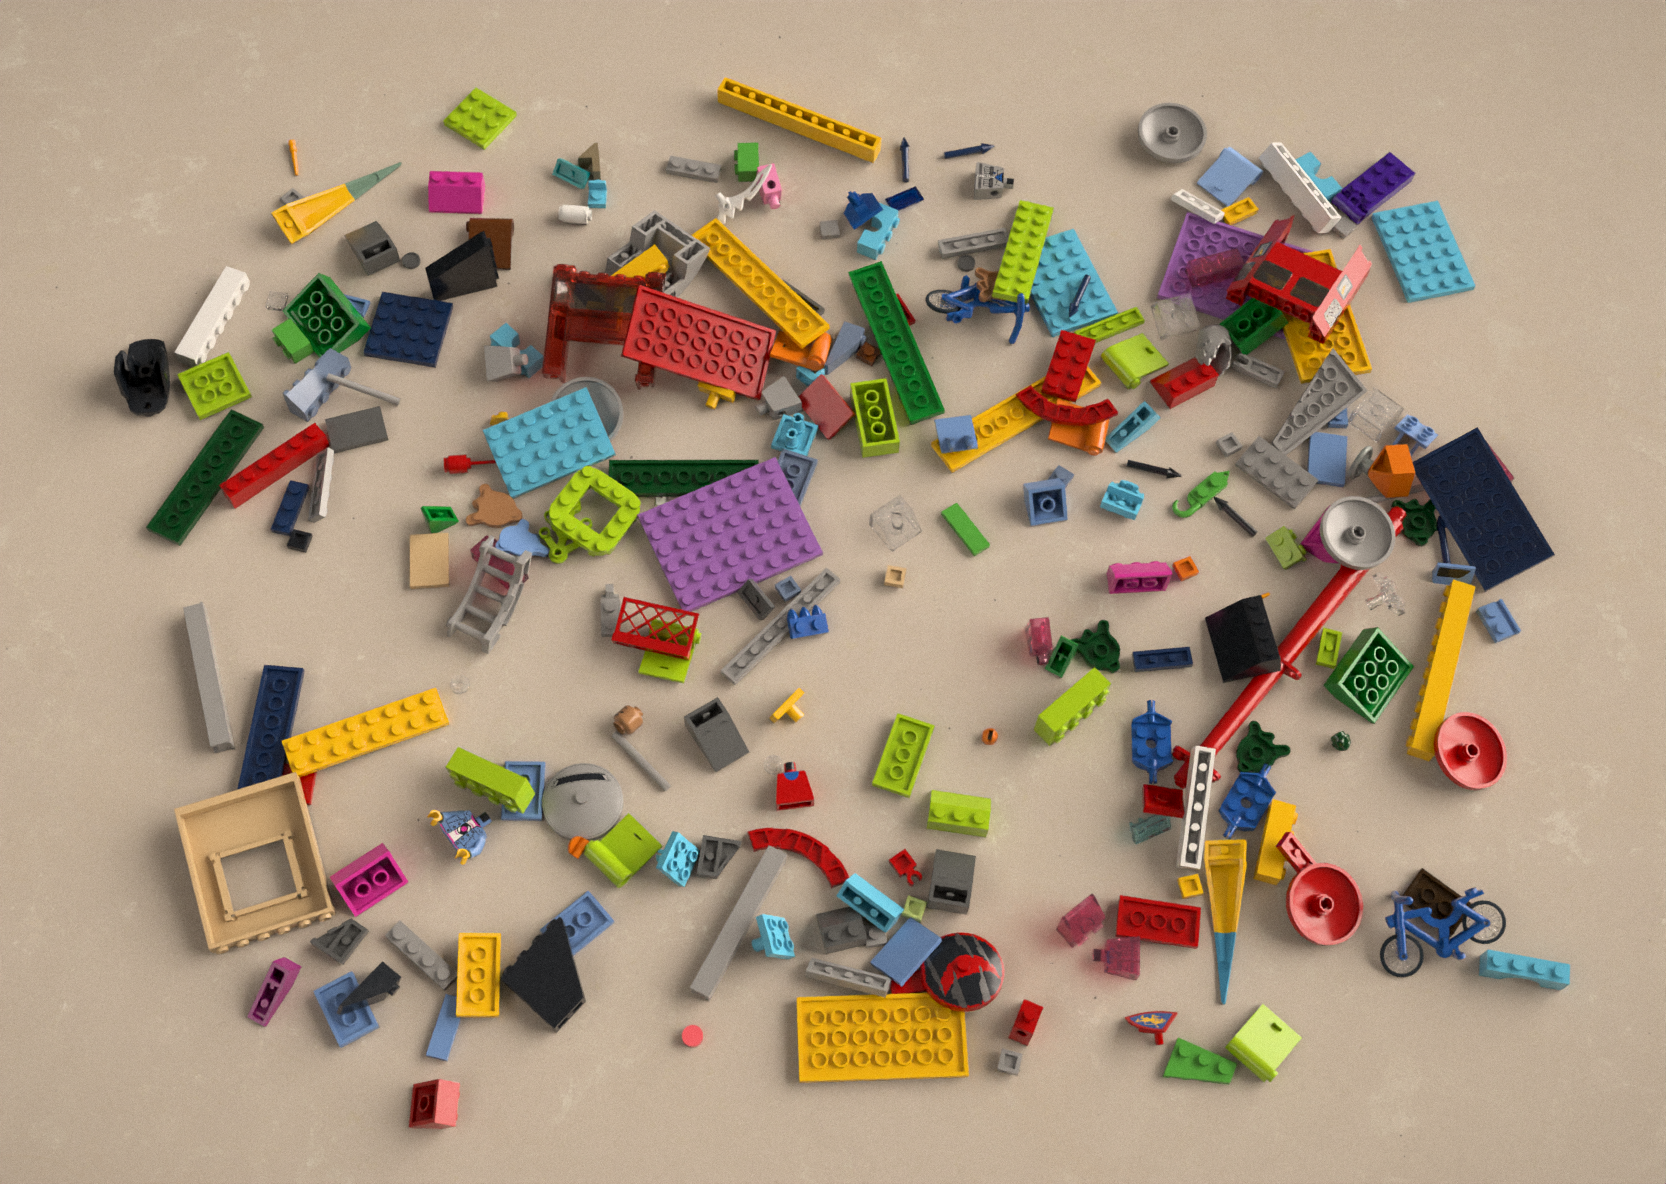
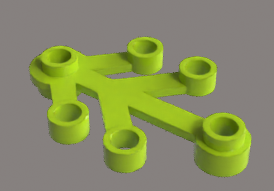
M580 501L570 512V515L573 517L581 511ZM548 510L544 513V519L547 523L550 524L549 519L547 518V516L549 515ZM585 517L581 520L582 523L589 522L588 527L592 528L593 525L590 518ZM548 527L540 528L539 536L545 540L550 548L549 558L553 563L561 564L565 562L568 553L581 547L575 542L566 545L569 538L559 531L556 533L559 537L556 544L551 538L550 529ZM543 532H548L547 535H542Z

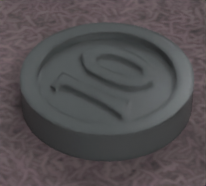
M409 252L402 258L403 265L407 269H415L421 263L419 255L414 252Z
M970 255L961 256L957 263L959 269L965 272L973 270L975 259Z

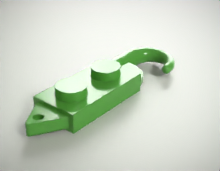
M1214 471L1189 492L1187 501L1191 507L1186 511H1180L1177 508L1179 501L1175 500L1172 505L1173 512L1182 518L1193 515L1227 487L1230 471L1218 473Z

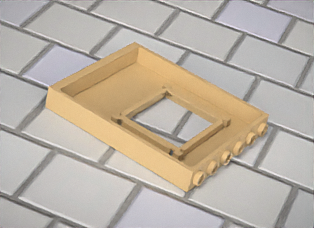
M296 772L174 809L208 948L212 953L223 954L229 951L228 948L235 946L237 948L249 945L250 941H264L269 939L270 935L276 933L278 935L286 934L292 928H305L310 926L311 922L317 920L319 922L331 919V916L336 915L302 785ZM283 839L297 892L233 911L220 859Z

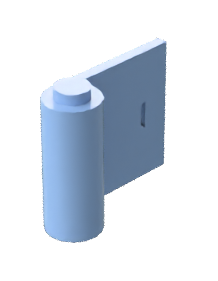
M1232 147L1224 148L1219 155L1220 157L1197 182L1200 187L1227 207L1232 205L1250 184L1254 185L1263 174L1260 168Z

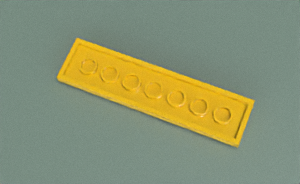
M433 688L282 740V744L292 773L296 772L299 777L445 727L449 725V721L437 689Z

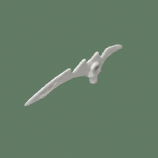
M771 164L757 174L754 182L744 192L727 198L721 192L715 196L720 202L718 204L719 215L717 219L723 225L726 223V215L732 219L735 208L741 211L744 199L746 198L750 201L767 178L772 167ZM763 174V176H762L760 182H759L758 185L755 187V189L751 192V190L753 189V187L756 185V183H757L758 180L760 179L761 175Z

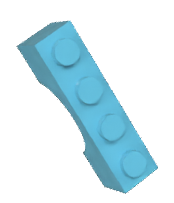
M1487 949L1480 955L1479 976L1495 979L1523 978L1540 984V987L1561 991L1570 985V964Z

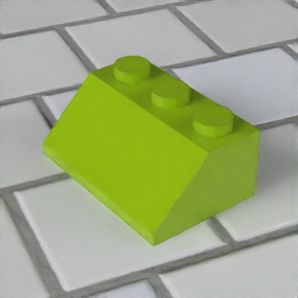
M932 790L926 829L986 837L989 829L991 798Z

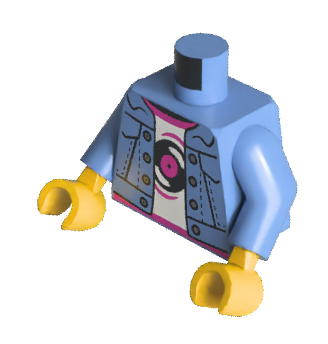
M432 810L427 818H434L430 824L435 826L440 822L439 826L442 832L457 851L455 859L461 857L460 863L462 865L466 863L467 859L469 860L481 854L487 838L483 827L492 822L486 812L476 818L470 810L449 812Z

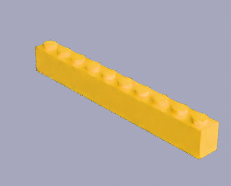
M724 77L717 89L718 103L874 163L881 150V137L727 77Z
M1453 579L1450 585H1446L1444 588L1443 596H1445V600L1441 602L1439 607L1441 616L1437 618L1435 623L1437 632L1431 639L1433 648L1432 651H1429L1426 659L1429 665L1424 669L1422 675L1425 681L1424 684H1421L1418 695L1421 697L1420 701L1416 702L1414 708L1416 717L1412 719L1410 724L1412 733L1408 736L1405 744L1408 747L1406 753L1408 755L1430 761L1435 755L1434 737L1438 726L1444 720L1476 586Z

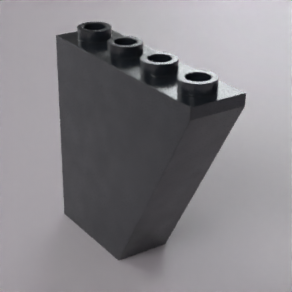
M485 231L478 233L425 267L433 300L442 301L497 287L496 280L499 279L492 249L493 246L490 237L486 238Z
M560 916L557 920L553 919L547 925V930L542 935L539 934L533 939V945L528 950H523L518 955L517 961L512 966L509 965L505 968L501 980L556 1032L586 1002L568 932Z

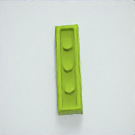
M1136 306L1074 331V333L1095 339V343H1098L1144 324L1145 319Z

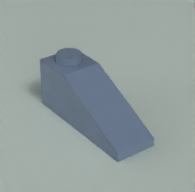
M844 321L825 363L826 375H829L858 352L860 346L864 345L866 341V336H864L865 328Z

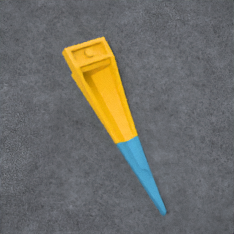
M1245 839L1205 841L1204 863L1215 935L1221 1002L1224 1005L1227 998L1247 866V842Z

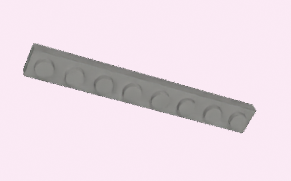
M825 568L721 669V674L736 685L789 633L787 623L789 610L793 609L798 618L802 607L811 612L814 605H818L840 583L841 579L828 568Z

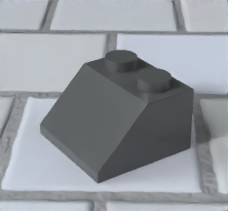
M850 906L816 914L826 954L866 945L867 937L862 918Z

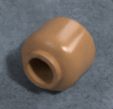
M626 705L615 714L613 725L621 734L631 735L643 724L641 717L643 713L636 706L633 708L630 705Z

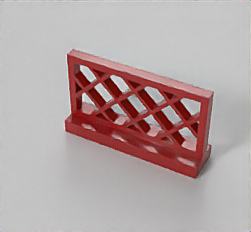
M623 597L615 632L611 640L613 644L689 661L700 614ZM627 603L635 604L638 610L628 616L625 611ZM649 607L654 608L657 615L647 620L642 611ZM666 612H672L676 619L666 624L661 615ZM641 613L645 622L635 627L631 618ZM686 616L694 617L693 624L687 628L680 621ZM660 617L664 626L654 631L650 622ZM629 620L634 629L627 633L621 632V624ZM678 621L683 630L673 636L668 627ZM648 624L653 633L643 637L639 634L638 630ZM667 629L671 638L666 641L659 640L656 634ZM686 633L689 638L687 646L679 645L675 638Z

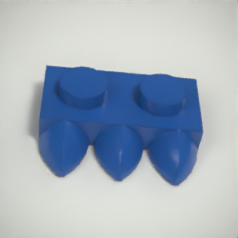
M814 605L812 609V616L805 607L801 608L799 618L793 609H790L787 614L791 639L829 632L826 614L817 605Z

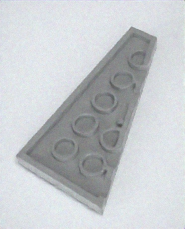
M1334 349L1329 352L1271 443L1272 446L1284 455L1290 453L1368 391Z

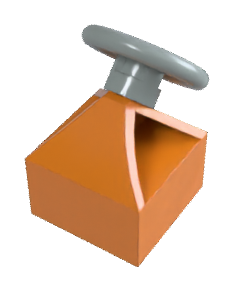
M1385 445L1375 461L1371 460L1373 448L1371 446L1363 448L1351 465L1349 477L1354 479L1363 472L1368 475L1372 483L1385 498L1408 497L1415 476V469L1408 445Z

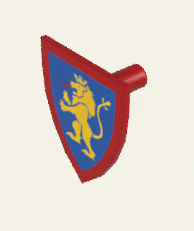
M1143 1012L1125 1017V1020L1130 1025L1138 1028L1140 1033L1154 1034L1155 1044L1162 1045L1164 1043L1163 1033L1167 1031L1177 1016V1012Z

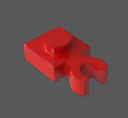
M903 849L889 859V864L900 878L906 875L907 884L910 887L914 886V882L911 880L912 877H917L919 881H922V874L914 870L917 867V863L906 849Z

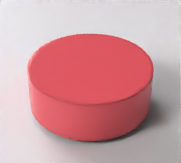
M689 1025L682 1032V1040L688 1047H697L703 1041V1032L700 1027Z

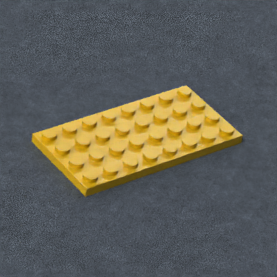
M1331 249L1304 253L1337 268ZM1265 274L1268 285L1278 290H1282L1286 285L1285 282ZM1293 287L1290 292L1291 296L1300 295L1306 300V303L1315 307H1319L1323 302L1322 299L1296 287ZM1350 304L1324 344L1307 337L1310 324L1281 311L1289 322L1283 327V331L1301 384L1311 382L1332 349L1337 352L1355 375L1371 373L1372 367ZM1324 315L1326 321L1331 327L1335 319Z
M928 993L887 994L886 998L876 995L796 997L799 1083L969 1077L965 1012L950 1010L939 1005Z

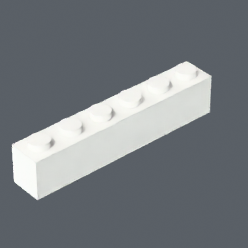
M1271 143L1259 157L1263 167L1269 170L1272 178L1280 184L1283 192L1292 199V203L1302 212V216L1311 223L1313 230L1317 233H1328L1341 219L1340 215L1282 143Z
M228 266L225 267L174 352L180 363L195 367L206 361L207 354L215 346L217 337L223 332L226 322L232 317L233 310L236 305H239L243 293L249 288L250 282L245 272Z
M1195 746L1191 749L1184 800V817L1181 823L1176 868L1194 871L1201 869L1216 751L1213 748Z

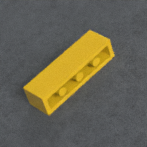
M654 244L596 287L608 304L621 305L626 298L636 294L639 285H649L654 278L666 273L670 266L665 256Z
M1275 799L1269 804L1253 879L1277 885L1280 880H1284L1286 868L1283 867L1287 860L1276 848V845L1285 832L1291 831L1292 824H1296L1298 813H1295L1296 805Z

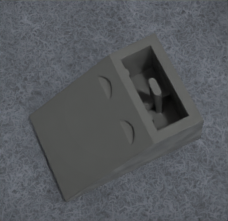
M377 221L344 235L367 275H371L400 261L396 246Z
M718 697L684 716L687 730L715 772L749 753L732 718Z
M936 849L927 908L967 915L970 906L976 856Z

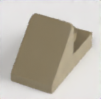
M594 143L579 156L578 163L582 169L589 168L590 175H593L594 180H601L598 143Z

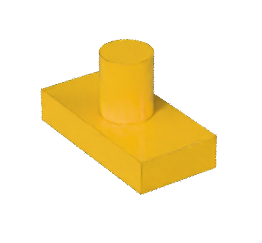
M701 382L697 385L699 391L709 394L705 404L708 408L716 409L719 399L734 403L736 395L732 390L714 387Z
M798 688L769 719L775 723L786 713L794 722H797L804 714L794 703L805 692Z

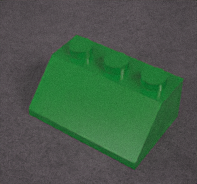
M1251 298L1219 323V325L1228 330L1230 339L1241 353L1248 355L1289 322L1280 310L1255 298Z

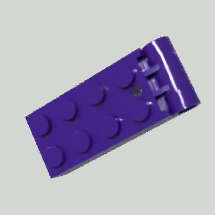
M1389 152L1344 187L1341 192L1336 194L1331 203L1358 225L1412 182L1415 172Z

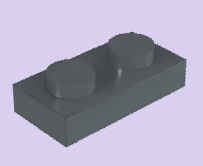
M748 579L737 592L759 620H764L775 608L753 579Z

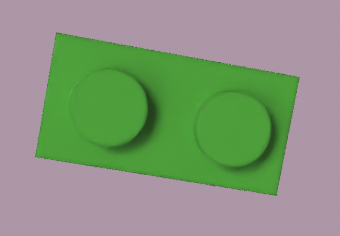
M737 143L738 150H734V161H738V164H734L735 175H738V182H754L757 167H759L758 143Z
M291 318L272 329L274 343L277 347L281 346L283 348L282 352L288 360L291 358L296 364L314 353L311 343Z

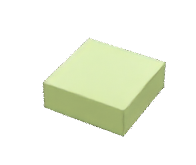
M908 895L901 916L911 917L921 923L927 902Z

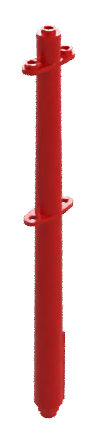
M1398 506L1392 507L1387 513L1394 526L1395 538L1403 530L1402 522L1406 517V512ZM1341 564L1338 572L1277 647L1281 658V671L1254 676L1201 743V747L1216 749V756L1283 674L1294 680H1299L1302 677L1300 671L1292 666L1293 662L1370 569L1355 570ZM1175 746L1172 752L1173 757L1185 762L1173 776L1174 782L1179 788L1184 789L1187 784L1190 752L1180 746ZM1213 769L1212 783L1219 781L1221 775L1215 769Z

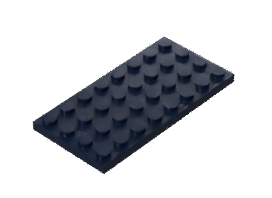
M1478 427L1413 461L1415 475L1469 566L1476 567L1474 575L1485 592L1555 556Z

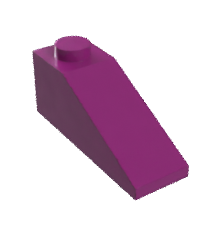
M286 957L273 961L247 1017L266 1027L292 988L302 966Z

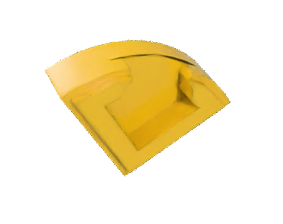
M499 412L498 415H492L490 425H496L508 420V413Z

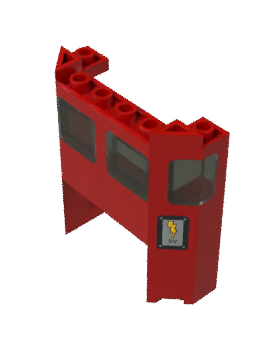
M1295 215L1280 221L1277 219L1226 290V299L1242 306L1247 295L1310 324L1307 337L1324 344L1367 278L1372 263L1370 260L1368 262L1365 258L1361 245H1359L1343 271L1290 248L1284 244L1288 239Z

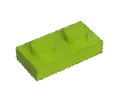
M1323 627L1316 665L1335 669L1342 632Z

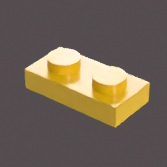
M1250 197L1221 209L1225 213L1223 217L1224 222L1231 226L1257 214L1259 210Z

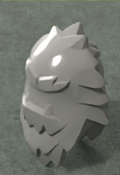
M1219 324L1208 325L1200 329L1198 333L1195 357L1201 365L1203 362L1206 366L1211 364L1220 377L1230 365V345L1232 343L1229 339L1231 337L1228 334V330Z

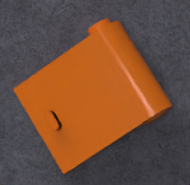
M779 330L770 357L818 371L823 369L832 344V337L825 332L801 349L785 332Z
M1057 399L1056 401L1057 405L1061 404L1065 406H1074V408H1082V406L1075 405L1060 399ZM1110 419L1085 426H1068L1051 422L1048 440L1074 447L1096 456L1103 452Z

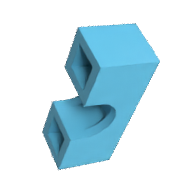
M1312 152L1295 159L1329 203L1336 194L1341 192L1342 187L1332 176L1326 179H1320L1315 176L1321 163Z
M881 203L879 204L883 210L872 217L871 226L877 228L878 231L871 232L865 229L857 242V253L874 260L877 259L879 254H883L886 241H890L893 234L892 230L897 228L900 218H898L899 210Z
M507 323L490 335L491 346L515 348L520 344L519 334ZM532 345L524 350H520V354H526L528 357V364L521 365V375L524 374L530 378L545 366L544 357Z

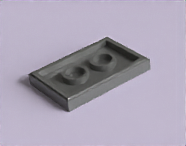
M380 406L325 419L331 448L334 450V453L388 440Z

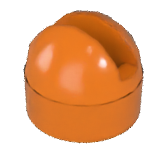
M993 728L985 729L982 733V741L987 745L996 743L998 738L996 730ZM989 732L993 733L991 740L987 739Z

